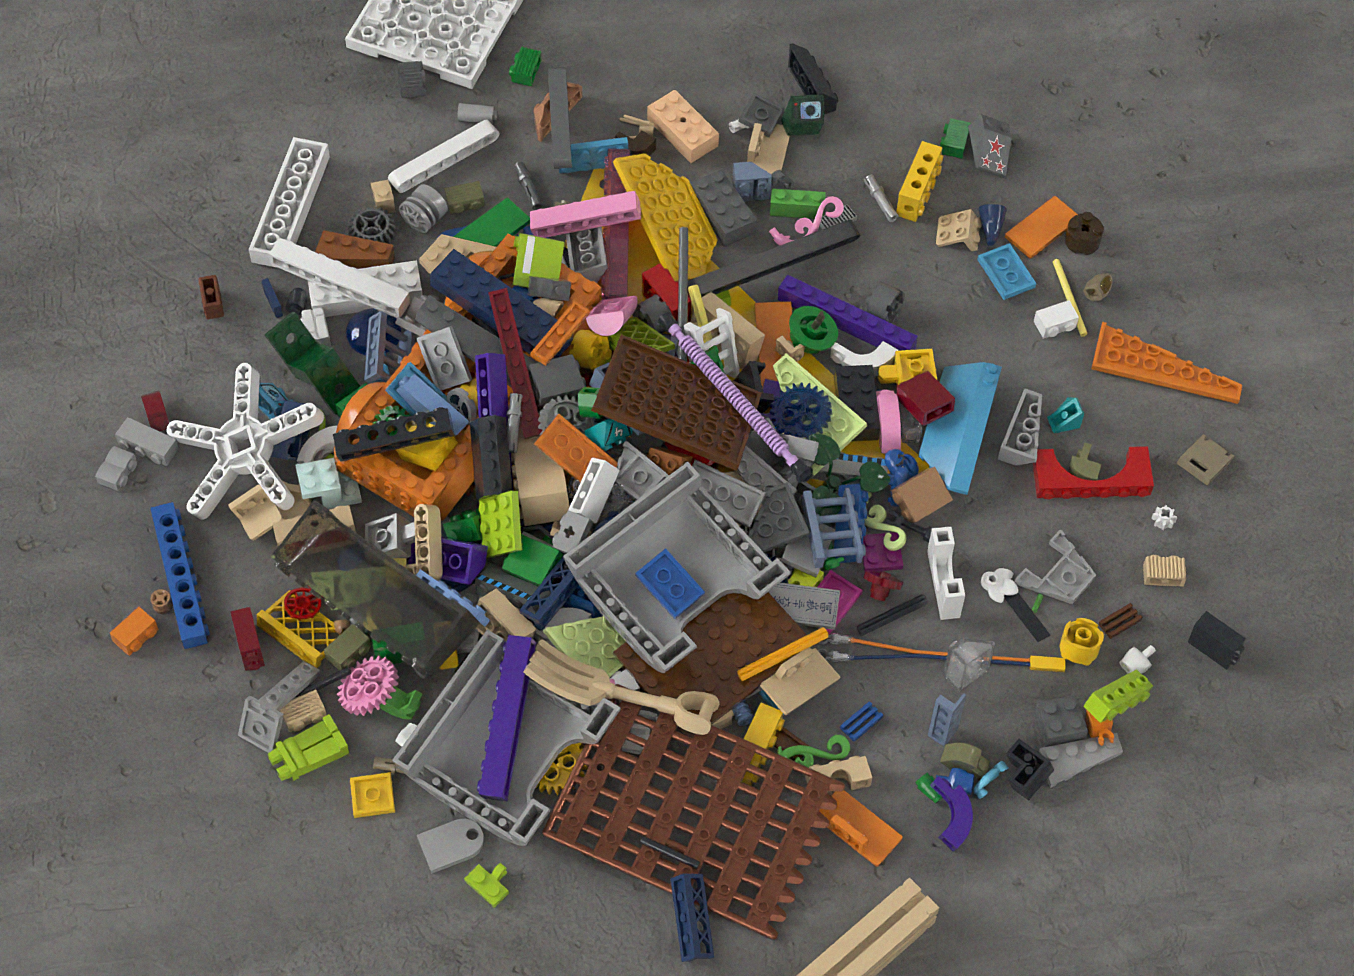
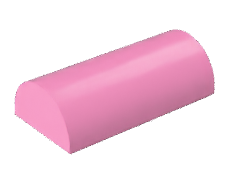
M637 296L601 300L586 318L590 329L602 336H609L618 332L635 312L638 303Z

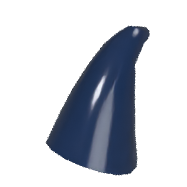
M998 204L981 205L978 210L988 246H993L1001 232L1007 208Z

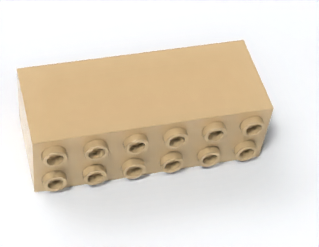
M519 422L517 453H511L512 465L515 464V466L511 467L513 478H517L514 480L515 491H519L520 519L524 518L525 526L560 521L570 508L564 470L534 445L540 436L529 439L524 438L521 422Z

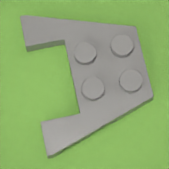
M1059 530L1050 540L1049 545L1063 554V557L1043 579L1025 568L1014 582L1018 586L1073 604L1094 581L1096 574L1085 559L1079 556L1074 549V545L1065 538L1064 532Z

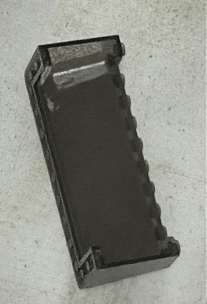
M316 500L311 503L270 556L275 561L273 565L288 577L292 574L296 577L295 582L303 588L307 585L311 588L309 591L318 599L322 596L326 599L324 602L333 610L337 607L341 610L339 614L348 621L351 618L355 620V626L363 632L366 629L372 633L370 637L378 643L381 640L387 644L385 648L394 655L396 652L402 655L400 659L409 666L411 665L424 677L427 674L432 676L480 624L468 609L453 598L449 600L342 523L329 509Z

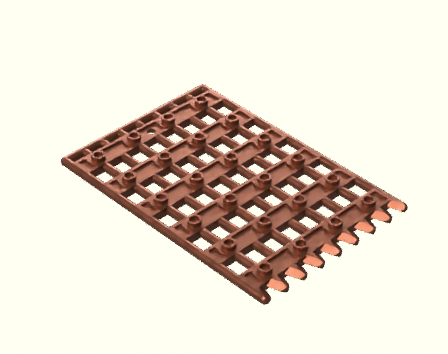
M615 684L618 687L626 688L620 684ZM614 698L607 699L612 703H615L616 699ZM621 701L619 705L621 710L606 730L602 741H599L597 744L585 743L542 831L543 836L671 894V882L669 884L652 876L657 865L675 872L673 876L675 877L683 873L699 874L703 863L722 871L717 882L703 876L704 886L713 890L707 901L708 911L772 940L777 939L778 932L768 922H783L786 920L787 914L777 905V902H794L795 894L785 885L786 883L801 884L803 882L804 876L794 865L807 866L812 863L811 855L802 847H817L820 845L821 840L811 830V827H828L829 820L819 810L836 809L837 801L827 792L828 790L841 792L845 789V784L711 725V729L707 734L695 733L694 738L688 737L676 731L678 725L674 721V715L661 712L657 721L654 722L639 715L643 705ZM635 722L652 729L647 740L630 733ZM717 737L735 744L731 755L713 748ZM672 738L689 745L685 756L667 749ZM626 740L644 747L639 758L621 751ZM592 747H595L597 752L592 760L588 756ZM755 753L773 761L769 771L750 764ZM709 755L727 762L722 773L704 765ZM663 756L681 764L676 775L658 767ZM617 758L635 765L630 776L612 769ZM599 764L604 765L603 771L597 770ZM586 765L589 768L583 778L579 774L583 766ZM792 770L811 777L806 788L788 781ZM746 771L764 779L760 790L742 782ZM700 773L718 780L714 791L696 784ZM654 774L672 782L667 793L650 785ZM608 776L626 783L621 794L603 787ZM576 783L580 786L574 796L570 792ZM784 788L802 795L798 806L779 799ZM738 789L756 797L751 808L733 800ZM692 791L709 798L705 810L687 802ZM645 793L663 800L659 811L641 804ZM600 794L617 801L612 813L595 805ZM567 801L571 805L567 813L564 814L561 811ZM775 806L794 814L789 825L771 817ZM729 808L747 815L743 827L724 819ZM683 809L701 817L696 828L678 820ZM637 811L654 818L650 830L632 822ZM590 813L608 820L603 831L586 824ZM560 820L562 823L556 833L552 829L556 821ZM767 824L785 832L781 844L763 836ZM721 826L739 834L734 845L716 837ZM674 828L692 835L688 846L669 839ZM629 829L700 861L699 867L695 869L682 862L677 865L661 858L662 853L643 844L639 848L623 839ZM582 831L599 838L595 849L577 842ZM758 843L777 851L772 862L754 854ZM712 845L730 852L726 863L707 856ZM619 848L637 855L632 867L614 859ZM750 862L768 869L764 881L745 873ZM691 879L692 887L696 882V879ZM741 880L760 888L755 900L737 892ZM733 899L751 907L747 918L728 911ZM695 900L694 904L700 907V904Z

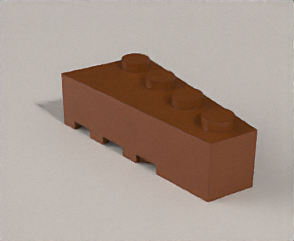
M323 230L315 253L323 254L329 259L340 261L342 264L356 269L393 264L395 259L392 244Z

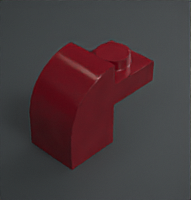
M160 391L141 395L150 427L159 432L166 430L169 420Z

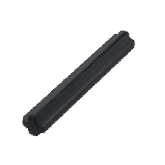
M921 594L859 624L857 631L861 636H864L927 605V599Z

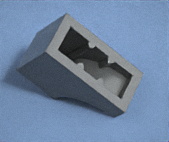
M530 276L528 295L569 301L571 282L565 279Z

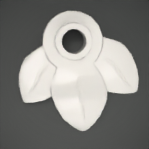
M999 568L995 572H986L981 577L983 588L988 590L990 598L998 603L1003 602L1004 595H1015L1018 593L1016 583L1011 580L1014 573L1008 569Z

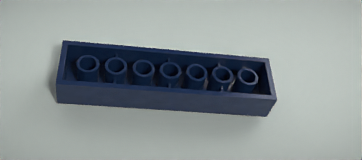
M455 249L430 273V286L497 332L488 292L507 288L521 346L529 354H531L532 350L558 321ZM573 334L552 359L559 358L571 345Z

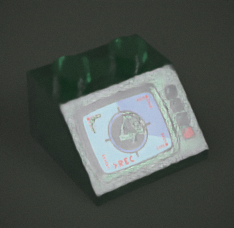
M823 95L790 97L781 118L787 136L815 135L820 133L824 124Z

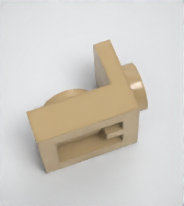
M783 336L776 339L775 350L782 357L787 353L795 361H799L804 356L805 347L799 344L794 347Z

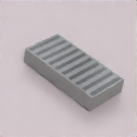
M846 204L844 205L843 213L839 217L830 218L826 215L822 216L819 226L823 230L846 220L852 219L854 222L857 220V215Z

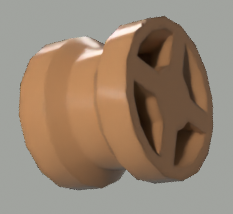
M159 589L152 593L150 599L155 612L165 614L172 609L173 604L168 591Z

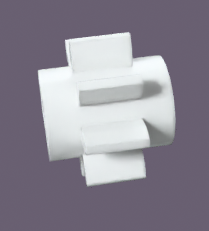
M1167 505L1162 508L1157 507L1152 515V519L1156 520L1154 526H1158L1162 530L1168 527L1171 529L1177 519V516L1173 515L1174 509L1167 507Z

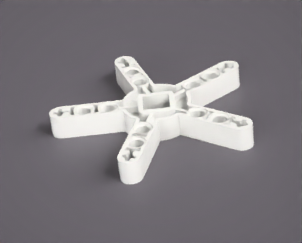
M242 363L236 369L233 418L227 421L220 429L178 420L170 422L167 426V433L179 443L212 449L215 451L218 459L187 503V510L200 520L210 516L239 474L247 475L252 473L274 504L283 510L290 509L294 504V497L268 462L273 451V445L314 428L324 420V414L312 403H306L271 420L260 423L257 420L260 375L248 363ZM249 438L251 447L238 452L236 444Z

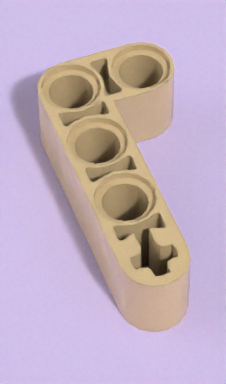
M419 504L414 510L416 564L405 565L401 570V578L409 583H424L416 576L420 569L437 581L441 579L443 572L440 509L435 505Z

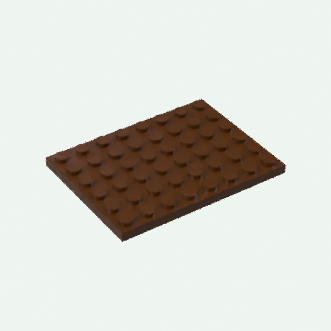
M622 334L620 335L591 411L737 471L751 425L698 366ZM731 380L752 406L757 409L762 393Z
M769 592L759 599H753L742 593H730L716 600L687 623L683 631L697 645V648L665 673H661L647 664L627 642L613 651V655L647 694L659 697L663 695L675 699L681 694L691 691L715 695L719 700V707L711 716L710 722L712 725L756 691L763 681L773 676L781 664L793 656L744 681H741L738 677L737 671L789 645L807 634ZM694 709L687 710L696 715H699L700 710ZM679 726L677 727L682 734L694 738L695 733L686 731Z

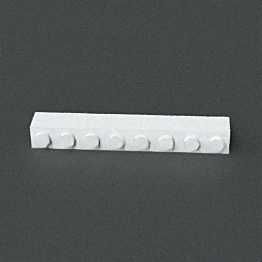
M280 238L269 253L271 265L374 309L383 311L395 318L401 317L410 304L409 292L404 288L393 286L387 281H382L371 274L360 272L354 267H348L340 261L329 259L323 254H318L307 247L296 245L290 240Z

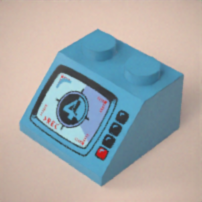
M259 383L258 407L270 420L280 416L285 400H293H288L282 388H277L273 383Z

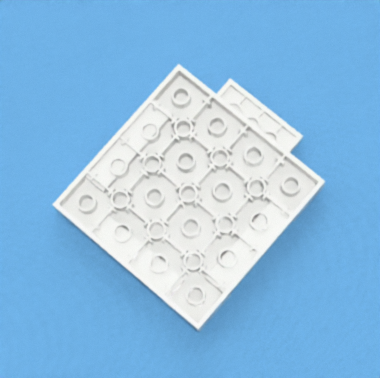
M369 0L345 38L346 48L377 58L381 54L402 62L422 61L423 69L440 74V79L473 89L486 66L487 57L510 17L516 14L523 0Z

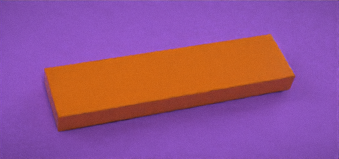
M574 300L532 350L530 356L547 366L587 318L590 310Z

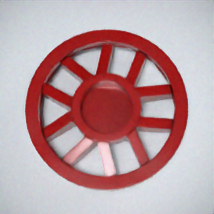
M296 588L285 596L284 609L291 618L301 621V619L314 618L320 612L321 598L312 589ZM297 592H302V596H298Z

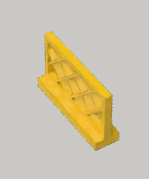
M289 590L266 611L261 610L257 613V626L303 661L318 668L321 665V661L325 658L324 651L320 653L316 650L315 645L326 644L327 647L335 640L328 639V633L336 632L334 622L320 612L314 618L301 619V621L296 618L285 617L284 599L291 591ZM282 611V618H274L270 614ZM322 621L325 624V628H314L313 622ZM297 622V629H288L285 623ZM299 622H311V628H299ZM312 633V640H303L300 638V634ZM314 633H326V639L314 640Z

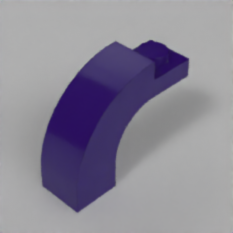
M938 776L929 786L948 803L951 810L950 823L938 838L948 848L955 851L964 842L971 830L973 821L972 805L967 793L960 785L953 790L948 780L945 778L941 779Z

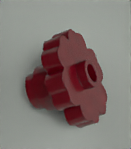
M866 570L863 577L867 581L872 582L870 597L880 601H885L886 597H889L891 589L901 590L904 583L884 571Z

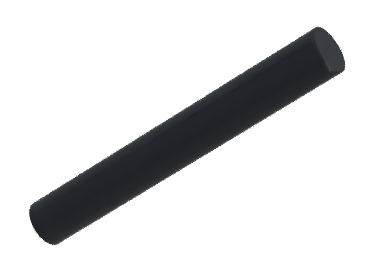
M346 667L306 687L295 698L313 690L318 691L350 675L352 672L349 667Z
M643 836L640 841L641 844L695 869L699 867L700 861L646 836Z

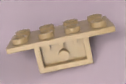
M755 123L748 148L747 162H753L770 174L776 170L782 171L792 127L776 124L770 137H767L761 131L762 124Z
M809 647L781 664L777 672L763 681L760 687L784 715H787L838 681L840 676L816 648L811 649Z

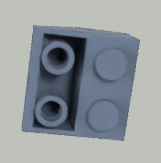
M753 162L733 163L732 185L744 202L770 199L772 181L770 173Z

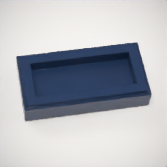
M263 279V291L275 317L279 318L283 316L281 305L269 279Z

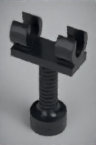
M895 510L888 511L889 514L896 516L894 520L886 517L890 525H895L898 528L901 525L911 529L918 534L920 533V535L922 534L923 540L929 542L933 527L922 528V526L920 527L904 519V515L901 513L898 515Z

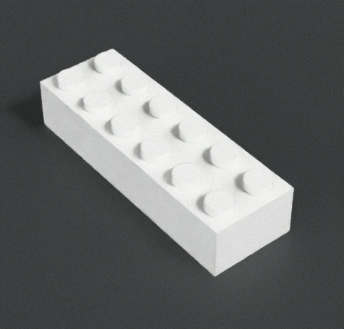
M417 260L358 269L360 272L371 274L379 280L387 281L393 286L407 290L410 295L409 305H411L414 296L422 295ZM308 281L312 310L322 307L325 317L377 310Z

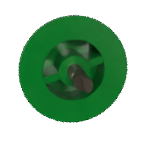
M803 306L796 309L790 316V339L794 347L799 344L803 345L805 353L818 354L820 351L831 348L837 341L838 329L836 323L825 311L813 306Z

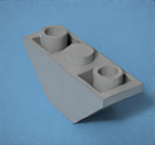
M779 434L790 446L788 451L801 460H815L819 442Z

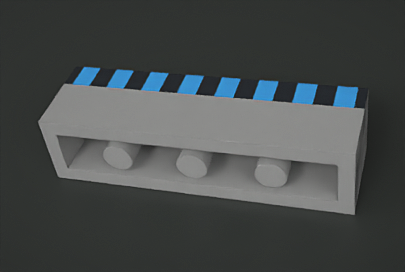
M840 452V457L832 460L833 468L831 475L837 476L841 482L855 476H860L859 469L866 462H876L886 472L888 468L886 467L885 459L881 457L872 458ZM829 463L816 475L812 474L810 479L825 481L827 479L826 474L828 473ZM861 479L855 480L848 484H859Z

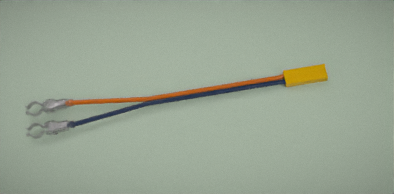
M831 633V635H828L830 639L824 642L821 641L819 644L830 642L832 645L855 642L913 654L854 656L832 650L829 653L824 649L818 650L827 655L826 660L828 659L834 663L864 659L928 658L1028 666L1030 670L1065 672L1064 658L1030 656V658L1026 659L921 651L855 639L840 633Z

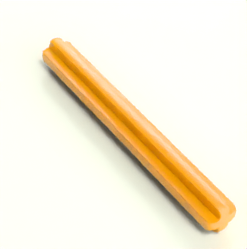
M822 627L737 671L738 677L741 681H744L827 639V630Z

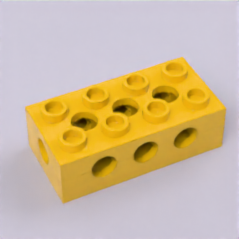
M924 141L921 142L899 192L896 210L899 217L916 222L918 216L923 215L925 209L923 205L925 202L928 203L931 194L929 191L934 189L936 184L935 178L936 176L939 177L942 166H939L944 158V155H941L942 147Z

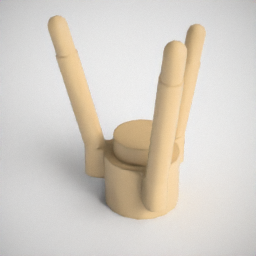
M628 115L620 118L622 122L640 126L639 133L644 131L653 136V122Z

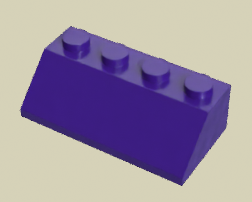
M441 537L443 570L441 579L471 584L485 566L488 546ZM415 542L411 543V557H409L408 565L416 564Z

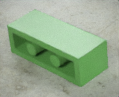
M772 188L770 216L815 219L819 206L825 200L826 192Z

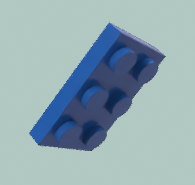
M666 548L635 573V576L674 619L705 595V591Z

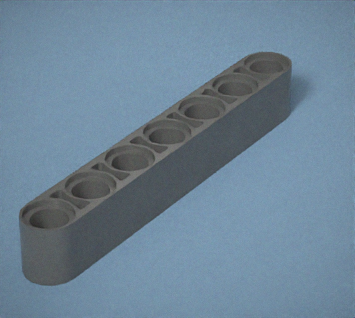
M566 67L548 69L553 165L554 169L572 168Z

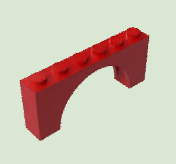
M1148 446L1129 447L1124 468L1115 476L1104 480H1085L1070 474L1058 462L1054 449H1037V461L1032 463L1037 498L1145 497L1151 495L1154 487Z

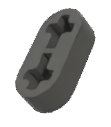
M776 170L771 174V184L774 188L788 190L792 188L794 182L787 174L781 170Z

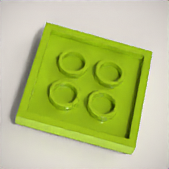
M509 491L479 500L482 545L488 546L486 558L522 550L518 491Z

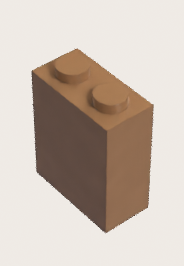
M935 466L927 468L891 490L892 498L901 508V514L904 515V519L913 523L953 500Z

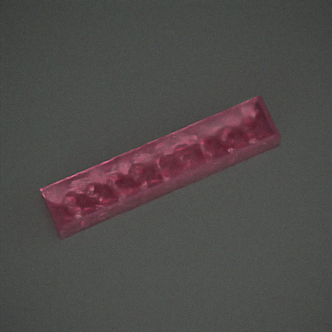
M608 149V156H605L604 197L627 192L613 161L615 158L630 156V149ZM629 221L603 226L607 269L602 275L601 300L628 297Z

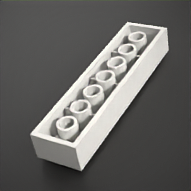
M293 137L249 247L252 263L276 267L271 265L269 253L277 241L282 238L290 240L294 244L297 243L330 158L328 144Z

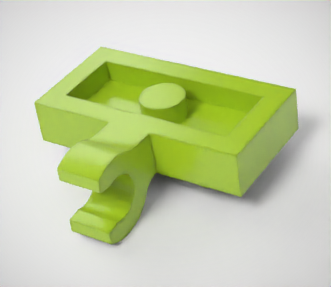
M499 863L491 874L478 864L464 878L465 882L494 908L509 894V890L499 882L507 874V868L502 863Z

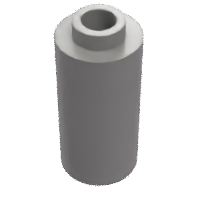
M459 103L458 121L480 123L483 120H489L492 124L494 120L497 121L498 110H495V106Z

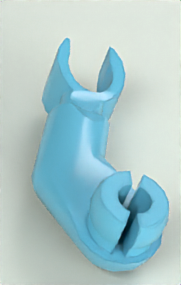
M1003 761L997 763L974 786L973 792L979 799L988 794L984 787L996 779L1000 772L1009 769L1006 763Z

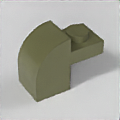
M1084 442L1083 449H1078L1076 456L1072 455L1069 473L1081 479L1096 481L1102 464L1087 460L1092 444Z
M951 743L945 745L940 763L950 770L952 768L966 770L980 780L987 773L990 761L981 755V749L973 745Z

